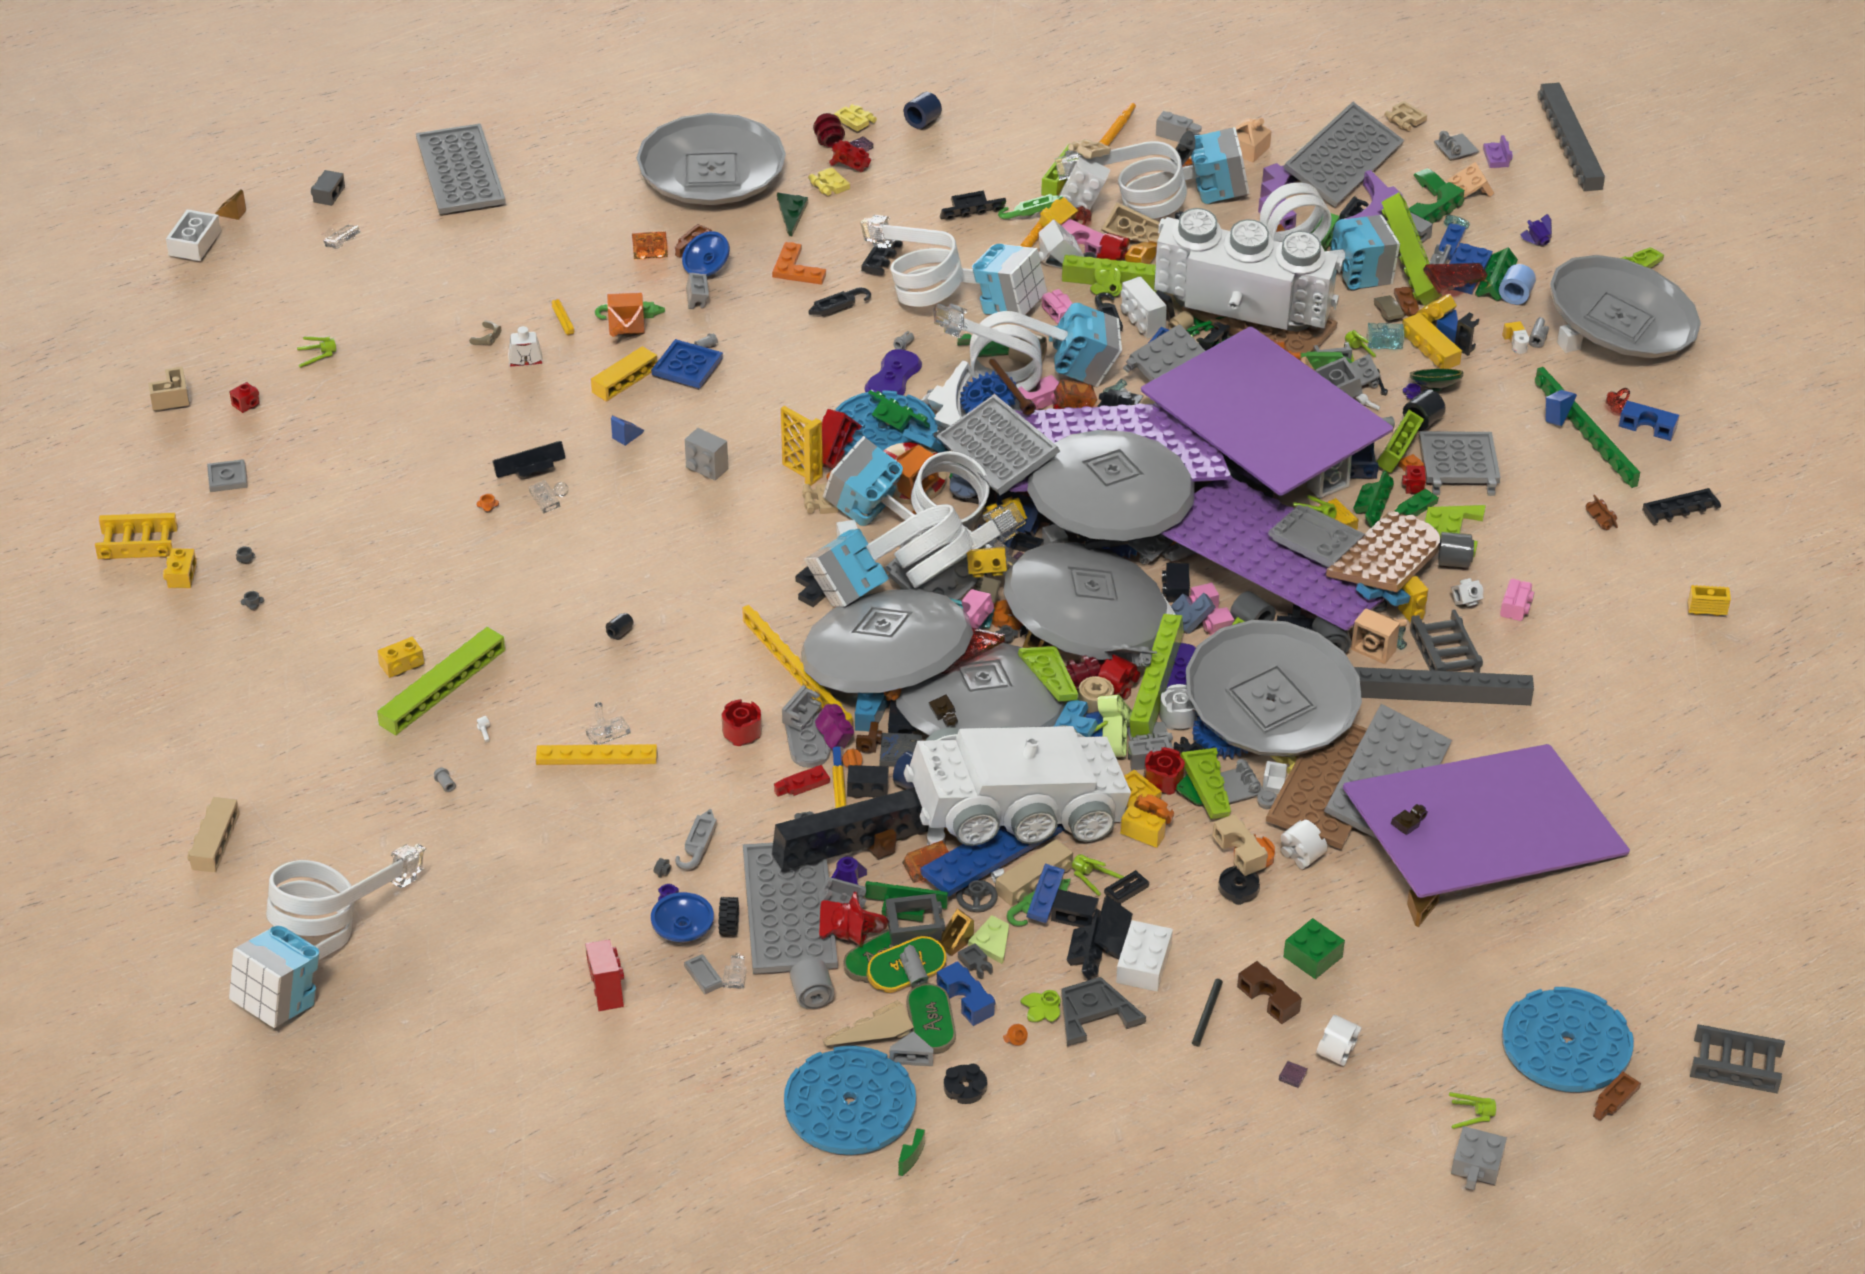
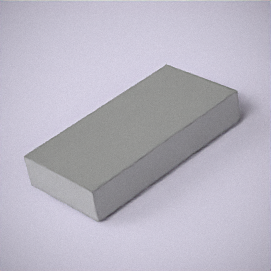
M703 954L684 962V967L704 994L723 987L722 979Z

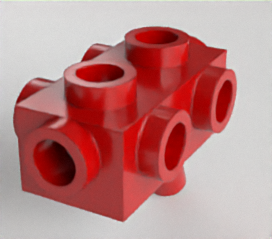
M839 140L832 147L833 156L829 161L831 166L840 162L862 172L865 167L868 168L871 158H869V153L863 148H857L848 141Z

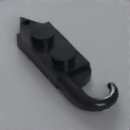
M862 287L846 292L842 291L815 301L808 313L809 315H829L853 306L855 296L858 294H866L867 296L864 298V301L869 300L871 292Z
M1107 292L1097 294L1095 296V304L1098 311L1119 318L1120 331H1123V325L1116 306L1111 303H1102L1101 300L1104 297L1115 300L1114 296Z

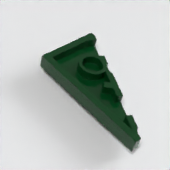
M777 192V201L779 202L781 215L786 225V231L792 237L807 207L808 197Z

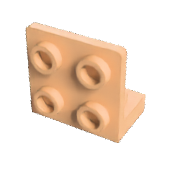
M1476 162L1447 180L1465 190L1464 198L1478 189L1482 193L1486 191L1489 197L1495 194Z

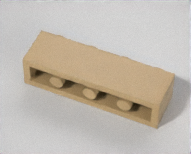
M213 797L210 805H207L205 818L200 822V830L198 834H195L193 847L189 849L187 855L192 870L216 873L240 814L237 799Z
M1055 839L996 878L995 889L997 895L1013 907L1021 902L1024 897L1036 890L1045 863L1064 869V872L1069 871L1072 867L1073 852Z

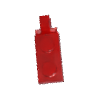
M819 765L774 783V792L777 797L787 793L795 796L829 784L830 777L823 766Z

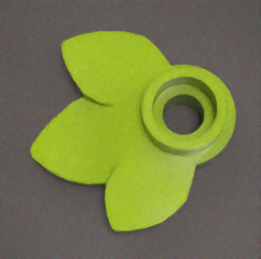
M1113 266L1109 272L1104 269H1095L1094 276L1097 283L1092 285L1090 290L1096 295L1102 292L1110 293L1114 297L1120 295L1122 290L1120 270L1116 266ZM1112 285L1116 286L1115 291H1111L1110 287Z
M1046 990L1042 994L1033 992L1020 1000L1023 1005L1030 1008L1027 1014L1028 1021L1039 1022L1046 1018L1048 1021L1053 1022L1060 1016L1059 1006L1061 999L1054 990Z

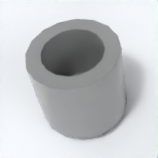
M809 958L798 962L792 967L790 979L797 1002L801 1007L817 1009L827 1005L833 999L834 987L824 961L817 958Z

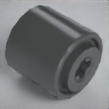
M1441 532L1438 565L1469 568L1474 554L1472 535Z
M1249 591L1239 595L1230 609L1234 621L1237 617L1245 622L1249 620L1274 621L1276 614L1275 608Z
M1319 616L1315 618L1312 623V630L1324 636L1344 651V653L1348 652L1351 647L1349 630H1344Z

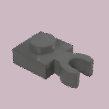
M976 943L958 951V958L969 970L975 968L979 978H983V970H987L990 974L993 972L992 964L987 962V955Z

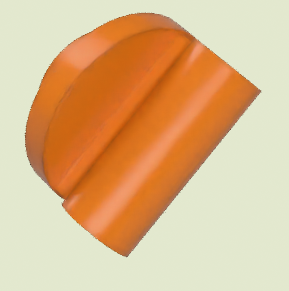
M853 748L846 750L842 760L848 768V765H861L863 758L862 754Z
M1013 1024L1009 1027L1007 1034L1003 1035V1039L1006 1043L1010 1042L1013 1045L1019 1046L1027 1040L1028 1032L1023 1025Z

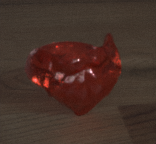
M1083 206L1076 207L1079 211L1073 221L1077 222L1078 219L1084 221L1082 225H1085L1087 221H1091L1092 213L1089 209Z
M1625 387L1617 393L1613 391L1608 392L1605 403L1610 406L1612 412L1621 414L1622 408L1630 396V390ZM1627 393L1625 399L1619 398L1622 394Z

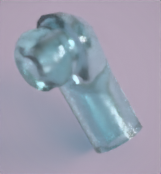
M1447 215L1444 220L1446 226L1449 223L1464 226L1466 229L1470 226V222L1454 215Z
M1120 379L1115 385L1105 388L1103 392H1108L1110 389L1120 391L1122 388H1125L1127 383L1124 379Z
M1405 626L1399 627L1397 647L1400 650L1407 646V643L1402 638L1403 632L1406 630Z

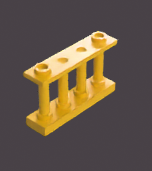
M176 514L100 515L101 533L105 535L103 542L95 543L97 559L170 556L173 546L172 541L168 540L169 532H177ZM161 532V539L149 541L150 533ZM124 533L122 542H111L112 534ZM131 533H142V540L130 541Z

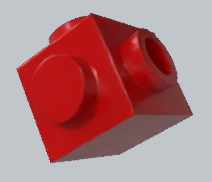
M248 382L229 391L231 405L242 413L260 404L258 389Z
M1406 465L1405 475H1402V486H1405L1406 494H1417L1425 489V466Z

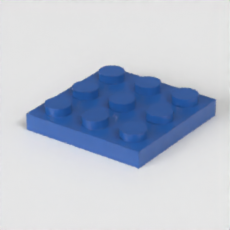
M675 339L651 369L652 375L700 389L723 359V352Z

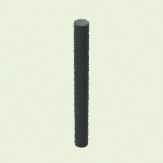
M1215 979L1192 1040L1194 1046L1198 1047L1201 1044L1223 984L1221 979Z

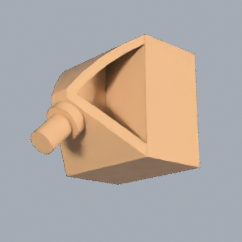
M1246 118L1235 127L1243 159L1253 163L1270 148L1272 131L1262 125L1264 124L1263 118L1258 120Z
M1365 608L1354 622L1351 650L1386 664L1396 652L1399 627L1407 626L1406 619L1397 620L1396 618H1391Z

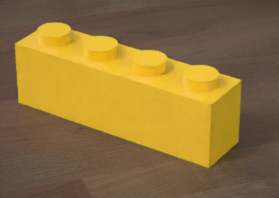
M1421 313L1403 319L1401 328L1403 336L1434 362L1435 365L1445 369L1460 365L1462 350Z
M643 346L592 377V393L607 402L651 374V369L658 362L657 355Z

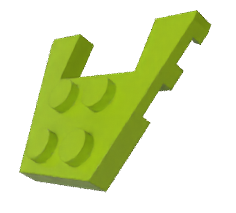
M1486 505L1428 507L1425 522L1433 526L1439 535L1441 532L1460 533L1463 518L1483 522ZM1475 540L1473 557H1475L1478 541Z

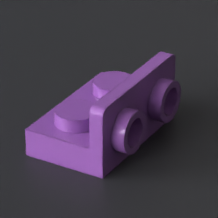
M1501 135L1500 143L1491 142L1483 144V151L1489 168L1509 167L1513 154L1509 150V142L1506 141L1504 135Z

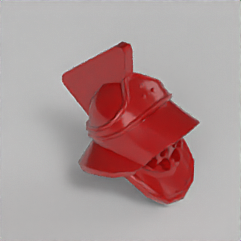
M858 891L853 892L849 903L823 900L820 904L819 936L821 939L833 933L840 939L852 940L862 947L868 937L867 933H879L885 930L889 923V920L884 915L861 908Z

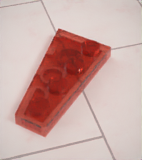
M1480 263L1426 264L1423 268L1438 294L1443 293L1444 290H1453L1457 286L1463 287L1466 283L1473 284L1483 281L1487 277V273Z
M972 628L973 635L965 653L941 673H948L1005 642V635Z

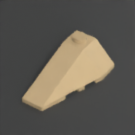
M1116 203L1101 231L1130 238V240L1157 244L1160 233H1158L1160 222Z
M897 1000L872 1012L874 1017L861 1018L854 1023V1027H844L822 1040L825 1045H834L895 1036L901 1038L909 1034V1030L914 1027L903 1004Z

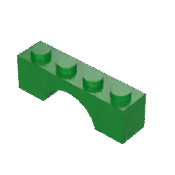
M1448 182L1438 188L1436 203H1416L1409 210L1411 213L1433 224L1463 204L1465 190Z

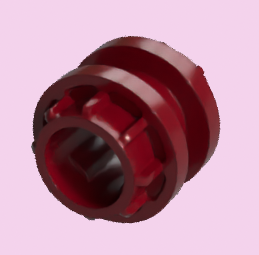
M824 113L818 116L814 122L813 130L820 145L832 148L835 142L838 143L839 140L844 139L845 130L838 116Z
M1087 655L1080 657V663L1076 664L1073 660L1067 661V666H1065L1077 692L1083 680L1089 677H1099L1098 674L1101 670L1095 657L1088 658Z

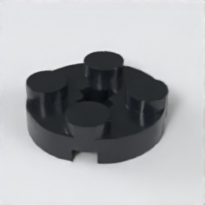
M1232 866L1220 874L1218 890L1225 898L1232 900L1234 904L1241 905L1258 895L1260 879L1256 872L1244 876L1237 869V866Z
M974 1063L948 1068L944 1077V1092L951 1100L952 1098L958 1100V1103H975L987 1091V1077L980 1070L979 1065ZM968 1082L969 1086L965 1087V1085L961 1083Z

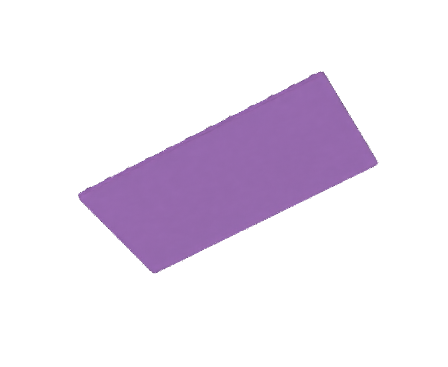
M1253 327L1244 329L1141 387L1142 393L1281 496L1393 431L1392 425Z
M1157 403L1145 405H1103L1100 407L1085 406L1082 408L1067 407L1064 409L1049 408L1046 410H1035L1031 415H1024L1022 411L1015 410L1053 443L1071 434L1094 430L1132 432L1158 441L1177 454L1193 481L1230 479V472L1221 451ZM1029 475L1012 486L1009 491H1027Z
M1232 476L1228 480H1213L1194 494V504L1182 521L1160 533L1344 630H1349L1354 626L1355 620L1365 608L1373 610L1385 599L1383 596L1370 600L1364 598L1356 590L1358 583L1327 577V567L1272 540L1273 538L1268 534L1269 530L1294 508L1280 503L1279 500L1265 495L1262 491L1249 487L1244 482L1235 480Z
M1549 744L1346 782L1343 785V789L1413 891L1420 898L1625 856L1630 852L1628 846ZM1422 804L1426 807L1428 813L1417 829L1405 835L1391 825L1393 817L1404 810L1410 813L1414 805Z

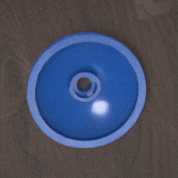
M709 231L699 234L688 243L683 252L682 264L684 269L688 273L706 274V276L714 274L728 259L730 252L729 242L719 232Z
M689 892L667 895L660 899L651 911V924L655 932L661 937L675 942H687L702 937L710 930L714 921V911L711 904L702 896Z

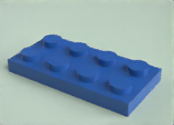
M1460 243L1440 280L1439 286L1473 294L1493 251Z

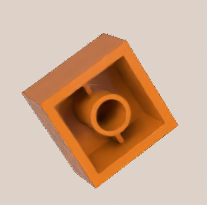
M607 294L609 335L615 337L618 334L645 333L643 294Z
M920 445L907 450L895 458L903 467V472L897 482L898 491L911 499L912 489L920 468L927 459L934 455ZM938 472L925 477L921 481L924 492L940 479Z

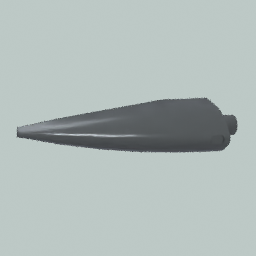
M1191 131L1185 132L1175 148L1181 158L1182 166L1195 149V136Z

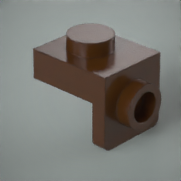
M871 722L869 735L856 736V750L859 752L876 753L877 744L882 741V731L879 730V722Z
M889 829L876 834L874 845L868 847V849L877 858L894 853L897 833L893 829Z

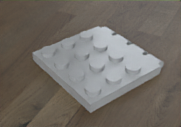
M1302 505L1295 507L1268 532L1269 536L1273 538L1272 540L1288 547L1292 551L1305 555L1308 559L1321 563L1327 568L1338 562L1342 555H1345L1350 548L1357 544V541L1365 536L1364 533Z
M934 526L925 529L921 534H923L924 532H926ZM948 544L934 550L905 569L900 566L896 558L886 566V570L889 572L888 576L903 589H922L956 600H961L978 581V577H973V574L968 573L967 557H965L918 588L913 587L906 573Z

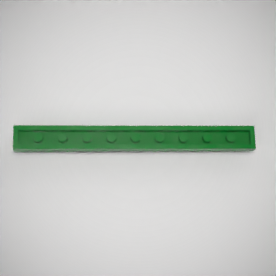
M1544 367L1537 368L1535 383L1544 391L1546 396L1559 390H1564ZM1574 401L1567 418L1631 488L1637 487L1641 472Z

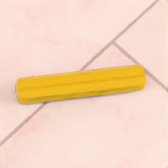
M559 299L552 300V308L567 335L574 334V326Z
M835 765L832 768L835 808L846 806L844 773L841 765Z

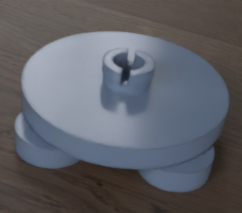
M952 473L950 479L951 493L961 498H971L977 495L975 489L967 480Z

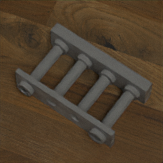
M1455 609L1451 611V618L1447 621L1425 624L1419 615L1411 617L1410 632L1429 670L1446 671L1471 666L1474 673H1480L1483 659L1481 655H1478L1463 625L1462 617H1459ZM1452 628L1454 633L1432 637L1427 631ZM1457 640L1461 645L1440 650L1434 646V644ZM1463 653L1467 657L1465 660L1446 663L1441 661L1440 658Z
M1697 1024L1694 1041L1701 1043L1700 1058H1693L1690 1077L1778 1094L1782 1073L1774 1072L1775 1058H1781L1785 1040ZM1710 1044L1723 1047L1721 1062L1708 1059ZM1732 1049L1745 1051L1743 1066L1730 1063ZM1754 1053L1767 1055L1765 1070L1752 1068Z

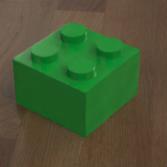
M1312 918L1285 940L1283 957L1316 980L1343 958L1345 940Z

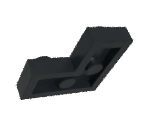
M808 566L795 576V582L806 587L798 594V600L814 607L826 597Z

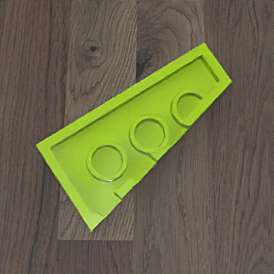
M1056 646L1019 648V657L1058 701L1078 699V692Z

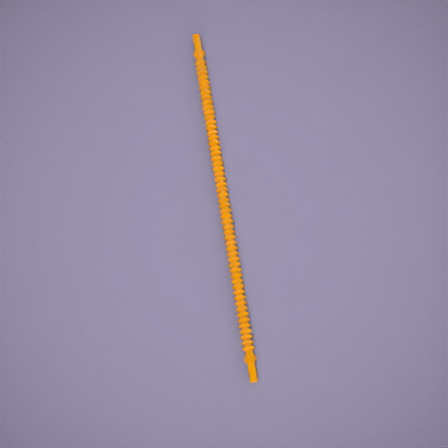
M1131 103L1126 110H1123L1122 115L1118 116L1107 133L1099 141L1106 146L1110 145L1136 108L1134 103ZM1039 221L1021 243V247L1031 248L1037 241L1039 232L1044 228L1039 224Z

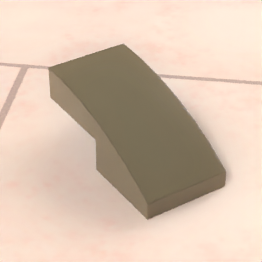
M1392 296L1374 298V305L1381 309V316L1387 320L1404 317L1403 310Z

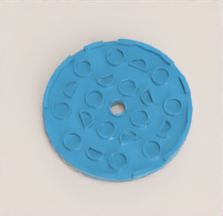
M882 391V394L888 400L892 398L900 406H908L914 411L913 413L917 415L921 413L928 418L929 429L910 419L904 430L912 431V429H916L923 433V437H927V435L934 437V432L938 430V425L934 420L936 416L926 403L911 395L902 396L898 395L896 391ZM868 392L845 400L835 409V411L847 414L862 425L861 429L856 430L853 434L854 440L852 443H847L844 448L845 456L863 436L882 451L895 444L916 442L902 436L904 430L900 432L871 415L879 403L873 400Z
M1554 987L1553 990L1547 991L1539 989L1526 994L1524 999L1519 1002L1516 1001L1511 1006L1504 1019L1502 1029L1503 1046L1514 1066L1536 1083L1564 1092H1586L1609 1085L1622 1071H1626L1631 1061L1634 1047L1633 1034L1627 1026V1020L1618 1009L1614 1010L1607 1005L1605 999L1593 993L1570 987ZM1563 1037H1570L1573 1040L1566 1043Z
M861 1046L834 1047L833 1051L823 1054L820 1051L810 1056L802 1066L796 1068L790 1075L784 1091L785 1114L795 1133L810 1145L836 1154H864L889 1145L906 1131L913 1119L916 1108L915 1086L909 1078L907 1070L899 1062L895 1063L889 1059L887 1054ZM848 1097L856 1099L850 1102V1104H848V1102L845 1101V1099Z

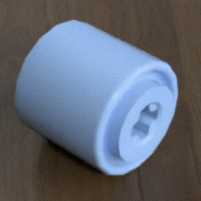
M1523 264L1512 265L1508 268L1499 286L1501 297L1510 304L1519 305L1524 303L1536 282L1534 271Z

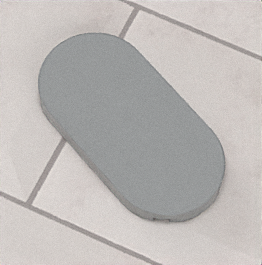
M817 712L801 731L785 724L790 756L799 766L813 768L823 765L830 757V747L826 744L824 735L817 729L815 720L820 712Z

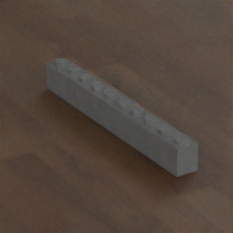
M1560 82L1541 84L1540 90L1537 93L1538 100L1541 101L1542 108L1546 111V116L1551 122V127L1555 130L1560 146L1564 149L1569 165L1573 168L1578 184L1581 185L1583 191L1603 190L1605 175Z
M1354 667L1360 677L1361 698L1527 706L1532 704L1534 692L1533 675Z

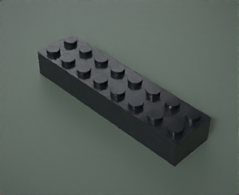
M914 787L775 824L772 855L780 868L786 870L871 847L874 845L875 835L889 829H893L897 833V840L927 832L929 825H923L920 819L922 806Z

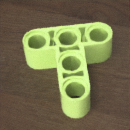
M1120 695L1099 696V713L1103 717V722L1108 721V724L1103 726V737L1108 738L1116 758L1125 757L1127 753V727L1130 726L1129 719L1132 710Z

